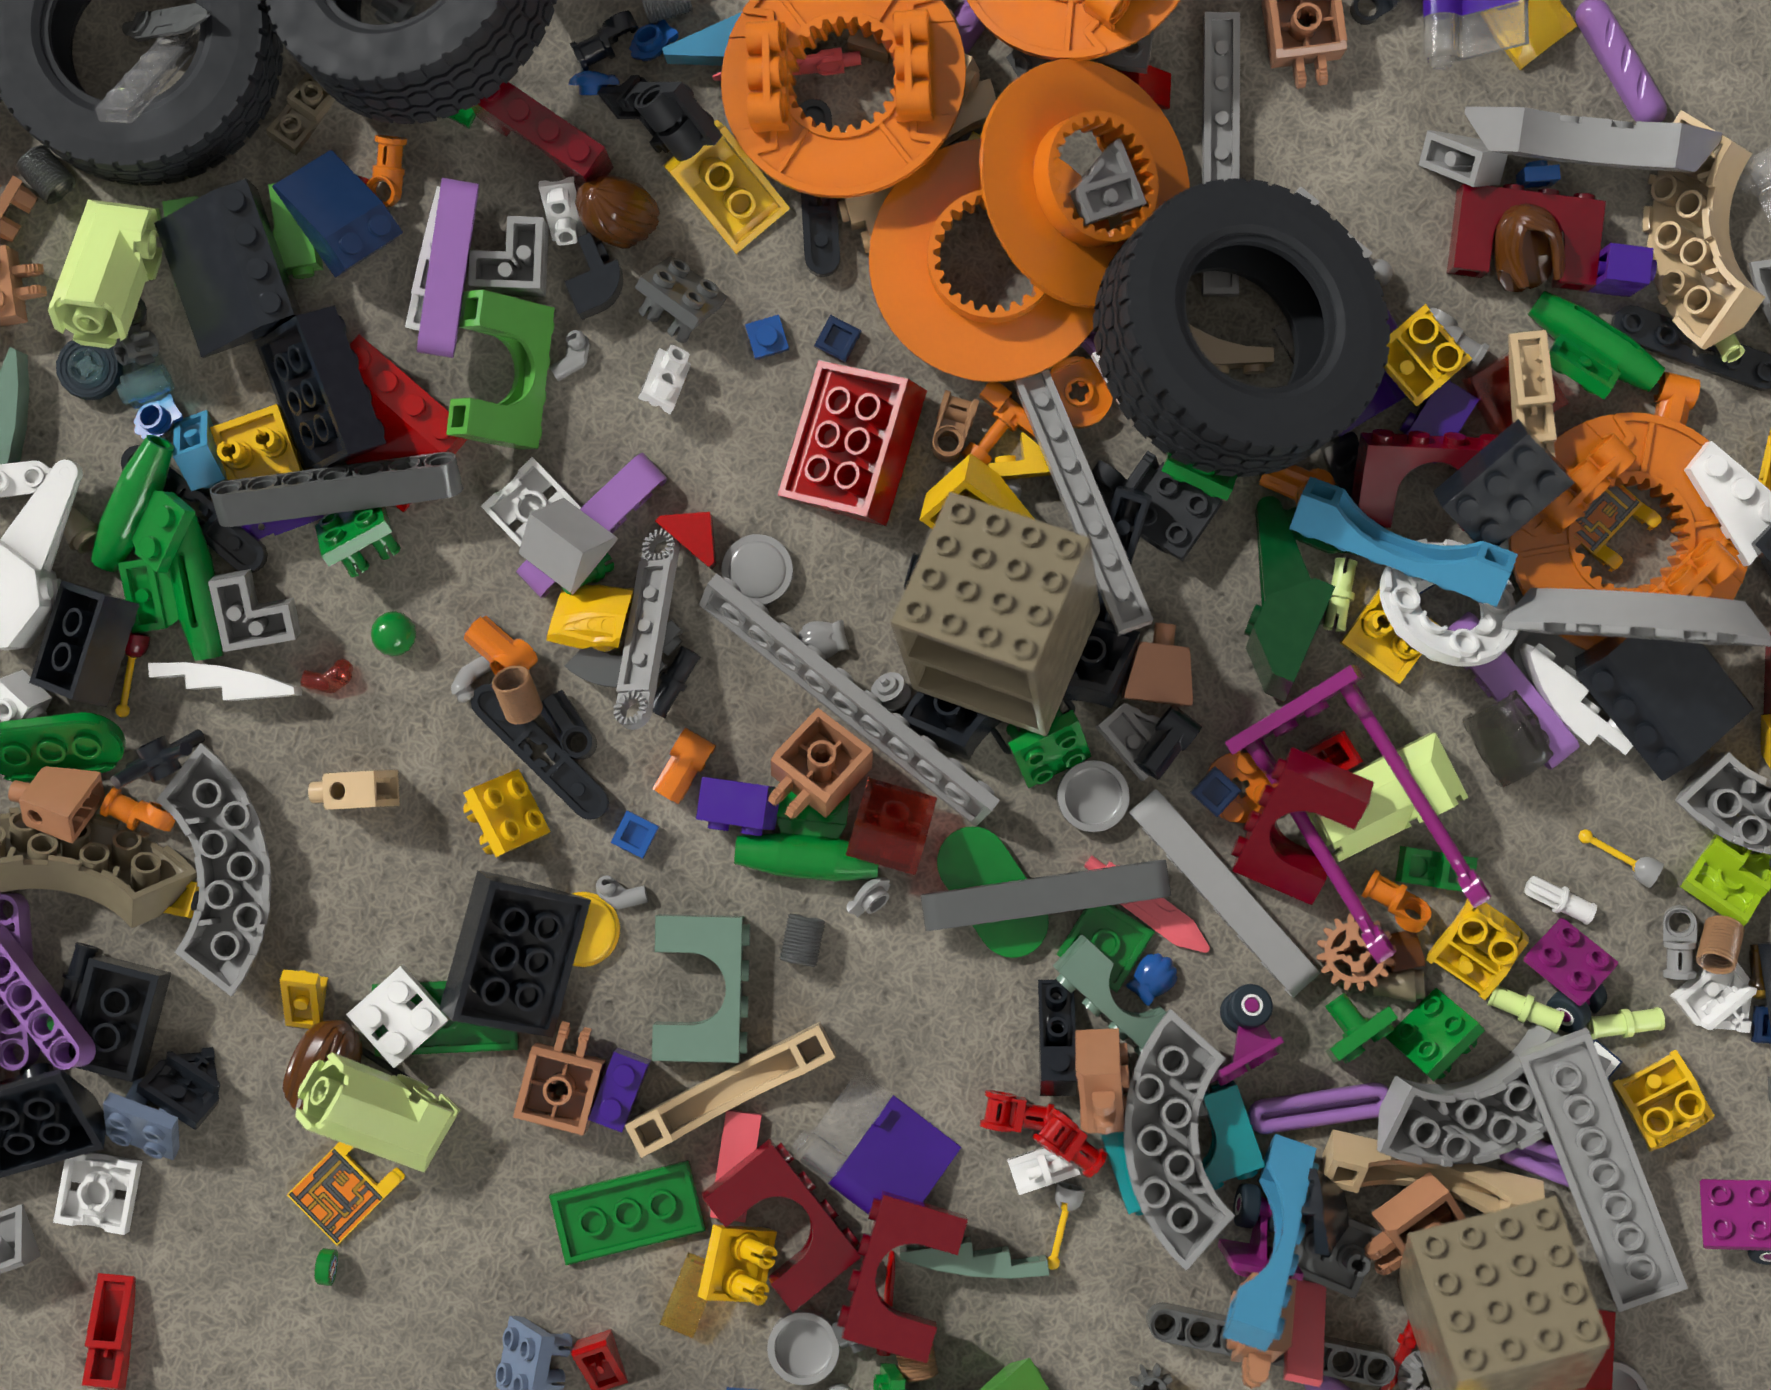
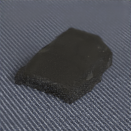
M1516 690L1499 702L1475 714L1469 713L1462 719L1465 729L1471 736L1480 757L1495 777L1497 786L1505 787L1530 775L1547 763L1554 755L1549 747L1550 738L1548 734L1541 729L1538 717Z

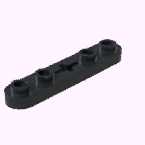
M809 99L799 106L804 111L806 117L810 116L813 118L817 126L822 122L825 123L829 132L832 130V115L830 108L825 102L820 99ZM801 193L806 266L817 277L831 276L840 265L837 198L821 197L822 206H817L815 196Z
M1634 305L1621 308L1612 317L1611 325L1633 338L1645 350L1755 390L1765 391L1771 389V355L1741 344L1745 349L1743 356L1736 361L1728 363V361L1723 362L1714 344L1706 349L1710 352L1713 351L1714 355L1700 353L1694 357L1692 355L1693 349L1681 344L1680 340L1685 343L1694 342L1677 327L1672 318Z
M140 445L131 446L124 451L121 457L122 471ZM170 464L163 491L174 492L179 498L183 497L193 503L201 502L198 508L209 519L206 522L199 516L197 518L207 545L239 571L251 569L253 573L263 568L268 556L265 545L243 525L235 527L221 526L212 499L200 489L191 491L184 476Z
M484 684L475 689L474 696L471 698V707L475 714L578 816L583 819L592 820L600 818L605 814L609 807V797L604 788L571 756H568L562 750V747L535 720L525 724L509 723L504 716L492 684ZM528 737L537 745L541 746L544 743L548 745L545 752L555 762L553 766L542 758L536 760L532 758L535 751L527 742Z

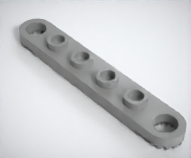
M662 528L659 531L657 529L654 530V533L650 532V536L644 538L645 543H642V557L638 563L616 690L618 693L617 701L613 707L615 709L613 711L615 719L629 730L643 727L652 715L680 550L679 542ZM667 541L668 548L665 547L666 551H661L662 554H655L654 550L657 544ZM639 703L641 707H639L640 711H637L638 715L635 714L634 718L631 716L630 719L626 717L629 707Z

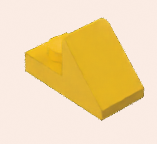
M1023 432L1020 434L1022 460L1016 461L1015 455L995 457V463H988V466L997 472L1003 480L1051 476L1039 445Z
M283 969L280 987L286 1026L310 1029L313 1025L323 1021L328 977H321L319 973H311L304 970Z

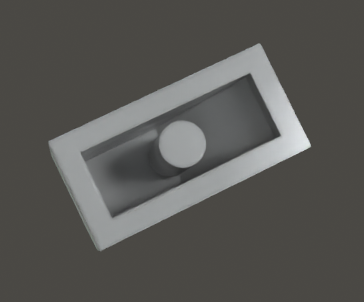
M1429 130L1426 134L1419 166L1472 187L1500 185L1508 154L1488 151L1483 141L1478 138Z

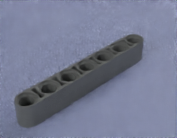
M438 452L228 480L214 485L210 489V494L219 524L224 527H235L446 499L460 494L463 491V485L456 455L452 452Z
M1155 860L921 894L920 896L925 931H933L1171 896L1166 860Z
M1165 1302L1156 1303L1149 1308L1146 1314V1322L1151 1334L1157 1340L1228 1356L1232 1355V1350L1227 1349L1226 1338L1222 1337L1227 1315ZM1168 1314L1173 1317V1321L1168 1328L1159 1329L1154 1326L1155 1320L1159 1315ZM1203 1321L1208 1324V1329L1204 1335L1193 1336L1190 1334L1191 1326L1194 1323ZM1329 1336L1324 1337V1376L1372 1386H1385L1393 1380L1395 1365L1383 1349ZM1285 1352L1271 1364L1284 1367ZM1337 1352H1348V1360L1345 1364L1341 1366L1332 1364V1359ZM1383 1359L1384 1365L1379 1372H1368V1366L1372 1360Z

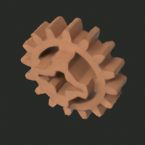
M1348 914V923L1343 924L1336 918L1334 922L1337 928L1334 931L1326 927L1323 931L1328 939L1327 941L1319 940L1317 945L1324 949L1325 953L1317 955V960L1319 962H1327V965L1321 971L1324 975L1334 974L1331 979V983L1334 986L1343 981L1346 992H1350L1352 986L1357 985L1359 991L1365 993V984L1370 983L1375 989L1378 988L1379 985L1376 978L1381 976L1388 979L1390 976L1385 967L1395 966L1396 962L1389 957L1377 964L1367 974L1366 968L1375 959L1361 937L1359 925L1352 914ZM1377 920L1376 922H1374L1375 925H1379L1380 927H1382L1380 921ZM1385 932L1387 937L1390 939L1392 937L1390 932ZM1346 933V939L1341 946L1334 947L1339 937ZM1359 945L1360 949L1366 951V953L1360 954V960L1356 962L1347 954L1353 952V946ZM1335 964H1346L1351 968L1353 976L1342 973L1336 968Z

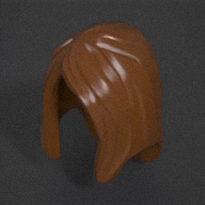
M604 174L584 183L577 191L575 204L582 224L593 236L618 248L629 249L632 246H636L637 241L648 239L649 234L656 230L659 222L657 218L660 214L659 207L651 195L639 183L620 176Z
M1530 203L1514 205L1504 212L1497 225L1495 265L1498 280L1505 291L1522 292L1526 288L1538 287L1548 280L1552 267L1554 279L1563 278L1566 266L1562 235L1557 221L1547 209Z
M342 1020L320 1021L313 1025L298 1043L287 1066L283 1081L285 1098L294 1110L297 1108L303 1110L304 1100L298 1098V1091L314 1062L318 1060L326 1062L330 1060L327 1055L335 1053L361 1063L363 1053L362 1040L355 1029Z

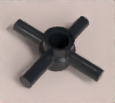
M197 729L169 744L164 735L137 748L135 752L139 759L127 763L126 769L111 776L113 786L120 789L145 774H148L151 781L155 782L176 772L182 767L178 759L190 755L193 750L192 748L205 741L203 732Z

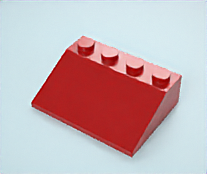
M358 334L350 343V347L358 357V369L363 382L370 389L372 395L371 403L376 417L383 424L386 444L345 461V463L355 464L438 452H452L456 454L468 439L446 435L449 411ZM412 503L395 506L404 513Z
M818 360L778 496L857 520L887 526L927 390L908 378Z

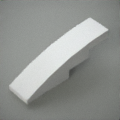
M187 662L148 663L150 678L185 677L186 689L191 690L222 688V696L225 701L302 696V688L266 675L231 667Z

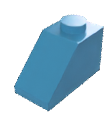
M208 410L185 417L180 422H174L173 458L191 491L200 488H211L220 483V481L225 480V469L217 454V446L210 427H213V423Z

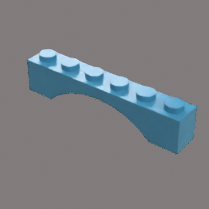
M1311 476L1301 494L1289 528L1299 532L1304 537L1318 539L1333 545L1341 551L1355 553L1368 558V560L1375 564H1384L1402 571L1407 576L1421 578L1436 584L1444 590H1453L1471 597L1476 602L1487 603L1495 607L1499 603L1518 556L1517 553L1485 541L1466 545L1442 546L1425 544L1404 538L1385 529L1369 518L1353 502L1345 489Z
M1275 1134L1264 1157L1265 1167L1261 1170L1259 1183L1267 1196L1273 1214L1275 1232L1273 1252L1268 1265L1257 1276L1241 1285L1229 1306L1222 1337L1264 1352L1267 1351L1273 1339L1279 1341L1285 1326V1318L1280 1317L1282 1307H1287L1292 1293V1286L1287 1285L1288 1277L1294 1275L1299 1261V1255L1294 1253L1295 1245L1301 1244L1306 1229V1224L1301 1223V1208L1310 1196V1193L1307 1192L1309 1186L1308 1174L1310 1168L1319 1169V1164L1314 1163L1317 1149L1315 1147Z

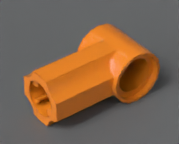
M1664 371L1657 382L1660 383L1658 395H1654V402H1657L1654 415L1663 416L1686 425L1689 411L1693 409L1699 396L1700 380Z
M1293 465L1277 472L1262 475L1259 485L1294 499L1296 505H1298L1310 476L1335 485L1333 476L1324 469L1317 468L1308 471Z
M480 616L475 620L464 635V640L490 662L491 670L495 675L510 666H522L530 670L538 662L535 651L527 642L519 638L513 640L487 616Z
M684 728L669 754L671 758L652 789L667 799L680 804L697 773H701L706 766L705 762L710 754H713L716 745L688 728Z

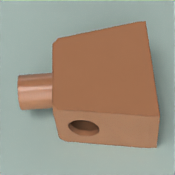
M1155 623L1153 643L1138 642L1123 688L1122 699L1188 707L1193 705L1190 648L1174 646L1176 625Z
M50 766L41 768L31 783L18 780L13 781L8 792L9 800L20 804L23 822L26 826L69 843H74L105 797L101 772Z

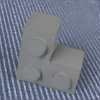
M507 216L506 252L470 250L469 288L472 291L484 289L508 296L546 297L549 226L544 218Z
M251 569L215 575L208 581L223 652L296 640L301 633L294 598L258 604Z

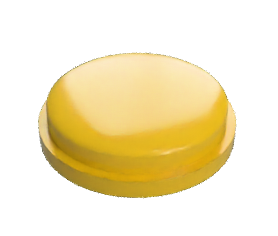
M575 892L572 894L589 898L591 902L573 966L588 967L602 962L614 951L620 937V921L615 909L597 894Z

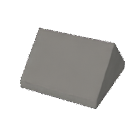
M562 498L529 514L519 554L573 595L618 538L568 500Z
M23 1204L0 1212V1274L24 1266L41 1256Z

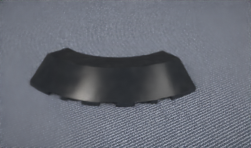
M1096 620L1062 701H1085L1112 709L1128 676L1140 632L1133 630L1118 636L1112 623ZM919 691L912 698L902 715L909 722V728L921 736L930 738L936 743L938 748L968 761L981 741L996 726L1003 722Z

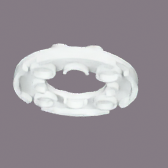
M1426 538L1416 540L1425 544L1442 546L1466 545L1449 539H1445L1443 543L1427 542ZM1389 566L1385 567L1380 580V599L1384 613L1394 628L1395 633L1428 659L1461 667L1483 665L1499 657L1516 637L1518 630L1502 629L1503 620L1516 606L1512 595L1515 589L1510 580L1506 584L1497 607L1487 603H1479L1481 618L1476 627L1472 630L1457 629L1456 631L1447 630V626L1440 627L1433 623L1426 616L1427 611H1422L1419 605L1420 595L1417 592V588L1423 579L1407 576L1402 571Z

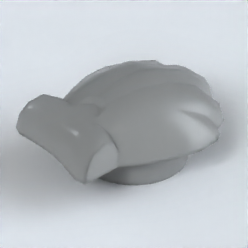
M843 620L834 623L824 621L809 622L802 627L798 634L799 640L804 644L818 648L824 654L825 660L832 657L838 651L849 650L850 647L845 636Z
M881 877L866 882L860 888L854 900L848 902V913L854 914L858 918L865 911L868 914H872L881 909L889 899L887 891L890 887V879Z

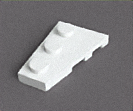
M1706 442L1684 471L1706 507H1710L1722 525L1720 529L1726 539L1730 538L1739 553L1737 557L1742 565L1749 566L1758 556L1751 543L1771 524V491L1714 442Z

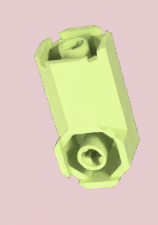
M88 199L48 308L54 329L62 334L65 329L74 334L72 340L80 345L108 349L116 344L118 338H120V341L127 338L145 282L156 279L161 264L163 248L157 247V237L159 236L154 225L155 222L162 219L159 208Z
M1436 732L1428 733L1396 749L1437 816L1459 804L1457 800L1464 801L1468 798ZM1383 756L1352 771V773L1374 782L1369 805L1355 830L1316 813L1307 812L1309 819L1326 846L1332 845L1335 849V852L1331 854L1336 862H1340L1404 829L1412 827L1410 821L1416 818L1419 823L1424 822Z
M335 1053L327 1055L330 1060L326 1062L318 1060L313 1063L298 1091V1098L304 1100L303 1110L296 1109V1118L306 1130L425 1173L460 1111L448 1097L443 1094L437 1097L427 1090L429 1086L403 1074H397V1076L389 1075Z

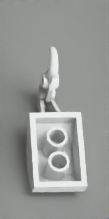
M35 460L0 464V498L33 494L0 539V650L9 651L29 648L48 624L61 580L57 579L52 567L76 492L83 477L82 468L76 462L60 460L53 468H49L45 463Z

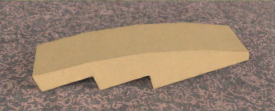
M1546 330L1509 334L1512 420L1515 422L1519 419L1556 458L1554 442L1557 440L1552 406L1555 402L1547 332Z

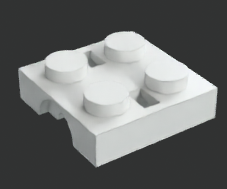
M533 457L518 470V473L509 484L494 493L481 505L519 547L521 546L531 512L562 498L568 500L578 509L581 508ZM553 486L557 492L547 500L543 493ZM516 519L523 522L515 532L509 527Z
M404 965L397 968L346 1014L393 1068L398 1067L425 1040L450 1020L439 1009L440 1005ZM416 994L423 999L417 1006L410 1001ZM384 1025L389 1031L379 1038L375 1031Z
M95 1152L66 1159L64 1161L53 1223L70 1226H96L103 1228L105 1232L120 1235L130 1232L142 1161ZM71 1182L81 1183L77 1190L70 1189ZM116 1190L127 1191L125 1199L116 1198Z

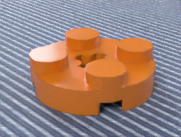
M1073 356L1064 359L1051 369L1050 374L1073 428L1083 429L1091 427L1105 417L1112 405L1113 397L1093 360L1085 359V357ZM1077 383L1080 388L1086 386L1088 392L1084 395L1085 401L1079 402L1076 398H1070L1069 394L1072 392L1071 385Z
M1228 753L1217 758L1210 765L1207 773L1216 766L1231 781L1237 777L1239 781L1246 780L1249 786L1245 788L1246 795L1244 798H1241L1238 794L1218 817L1228 822L1246 823L1251 811L1258 812L1261 807L1257 802L1265 784L1272 785L1249 753L1233 755Z

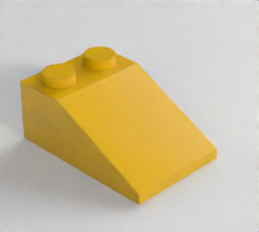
M716 120L714 124L723 136L715 146L704 145L697 154L684 161H678L673 156L663 167L735 254H737L785 214L790 207L760 169L749 159L726 126Z
M971 453L926 493L920 521L933 529L949 492H953L1034 519L1001 476Z

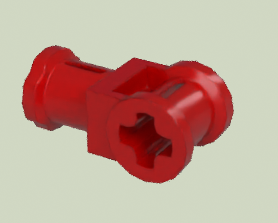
M986 1090L985 1096L988 1098L985 1118L980 1120L979 1126L1001 1132L1013 1131L1021 1133L1022 1128L1041 1131L1051 1118L1050 1111L1055 1106L1050 1103L1047 1106L1026 1103L1025 1097H1019L1002 1091ZM1001 1104V1105H1000V1111H999V1117L996 1118V1116H997V1111H998V1105Z
M1052 1108L1050 1111L1051 1118L1039 1134L1035 1133L1032 1139L1056 1157L1069 1163L1072 1161L1083 1169L1082 1173L1084 1176L1091 1178L1104 1165L1108 1154L1107 1151L1103 1148L1097 1149L1086 1140L1088 1135L1080 1130L1075 1122L1060 1111Z

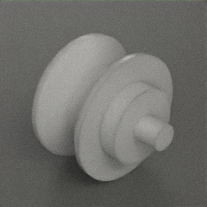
M895 672L883 674L873 683L871 692L881 700V705L889 712L904 707L911 696L910 687L905 683L904 678Z

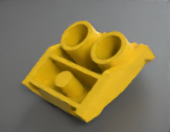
M1528 0L1516 8L1504 11L1496 9L1481 13L1495 39L1519 70L1523 69L1577 27L1573 17L1560 0Z
M1426 304L1390 333V342L1386 345L1389 347V354L1384 369L1416 407L1472 360L1470 355L1465 353L1454 341L1455 339L1448 334L1444 326L1436 320Z
M584 585L577 589L573 595L567 594L562 589L551 619L546 641L579 649L593 647L599 651H610L615 647L619 648L625 618H627L628 609L632 603L634 588L623 589L604 585Z
M1467 899L1454 921L1428 952L1426 961L1430 964L1433 962L1438 964L1477 991L1480 998L1486 1000L1506 977L1521 952L1528 945L1529 937L1513 920L1485 902L1474 908Z
M1677 1050L1670 1052L1669 1055L1626 1078L1612 1082L1616 1094L1639 1129L1649 1152L1663 1148L1696 1131L1715 1116L1696 1079Z

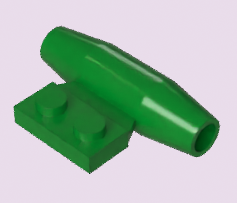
M1547 291L1542 292L1527 314L1555 339L1549 349L1551 368L1557 373L1570 377L1579 383L1585 391L1596 394L1602 399L1608 396L1617 380L1650 392L1666 369L1627 334L1588 309Z
M147 435L124 467L100 519L91 555V562L98 568L109 572H117L119 570L118 563L125 561L135 547V554L156 573L168 572L196 511L174 492L163 491L174 451V446L166 439L156 435Z
M195 514L167 573H156L142 559L123 561L118 563L125 599L140 604L135 624L131 630L132 633L166 629L180 621L195 661L223 656V648L208 581L215 576L212 556Z
M791 791L778 806L777 824L781 833L762 834V836L740 835L736 839L734 864L768 874L824 881L877 879L880 850L839 839L847 827L850 793L826 818L810 805H807L796 818L792 819L785 814L788 805L797 797Z

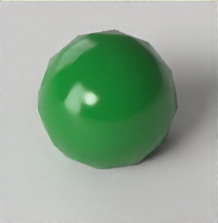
M396 611L385 612L372 625V643L384 655L392 657L402 655L409 651L415 642V625L404 613Z

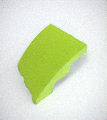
M1715 834L1680 887L1719 914L1739 921L1744 927L1750 920L1762 897L1771 889V868L1769 866L1771 855L1760 852L1750 854L1752 850L1734 844Z

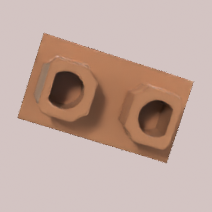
M15 176L11 177L0 196V238L10 242L14 241L22 227L5 217L10 205L12 204L29 214L38 200L35 194L23 186L24 182Z

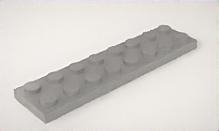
M1584 1028L1517 1052L1618 1312L1688 1289L1588 1029Z

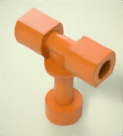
M988 382L979 397L995 409L992 414L996 419L995 423L977 445L970 442L961 453L965 458L971 453L987 466L992 461L988 453L1007 429L1015 432L1019 428L1036 440L1024 408L1011 398L1012 392L999 382Z

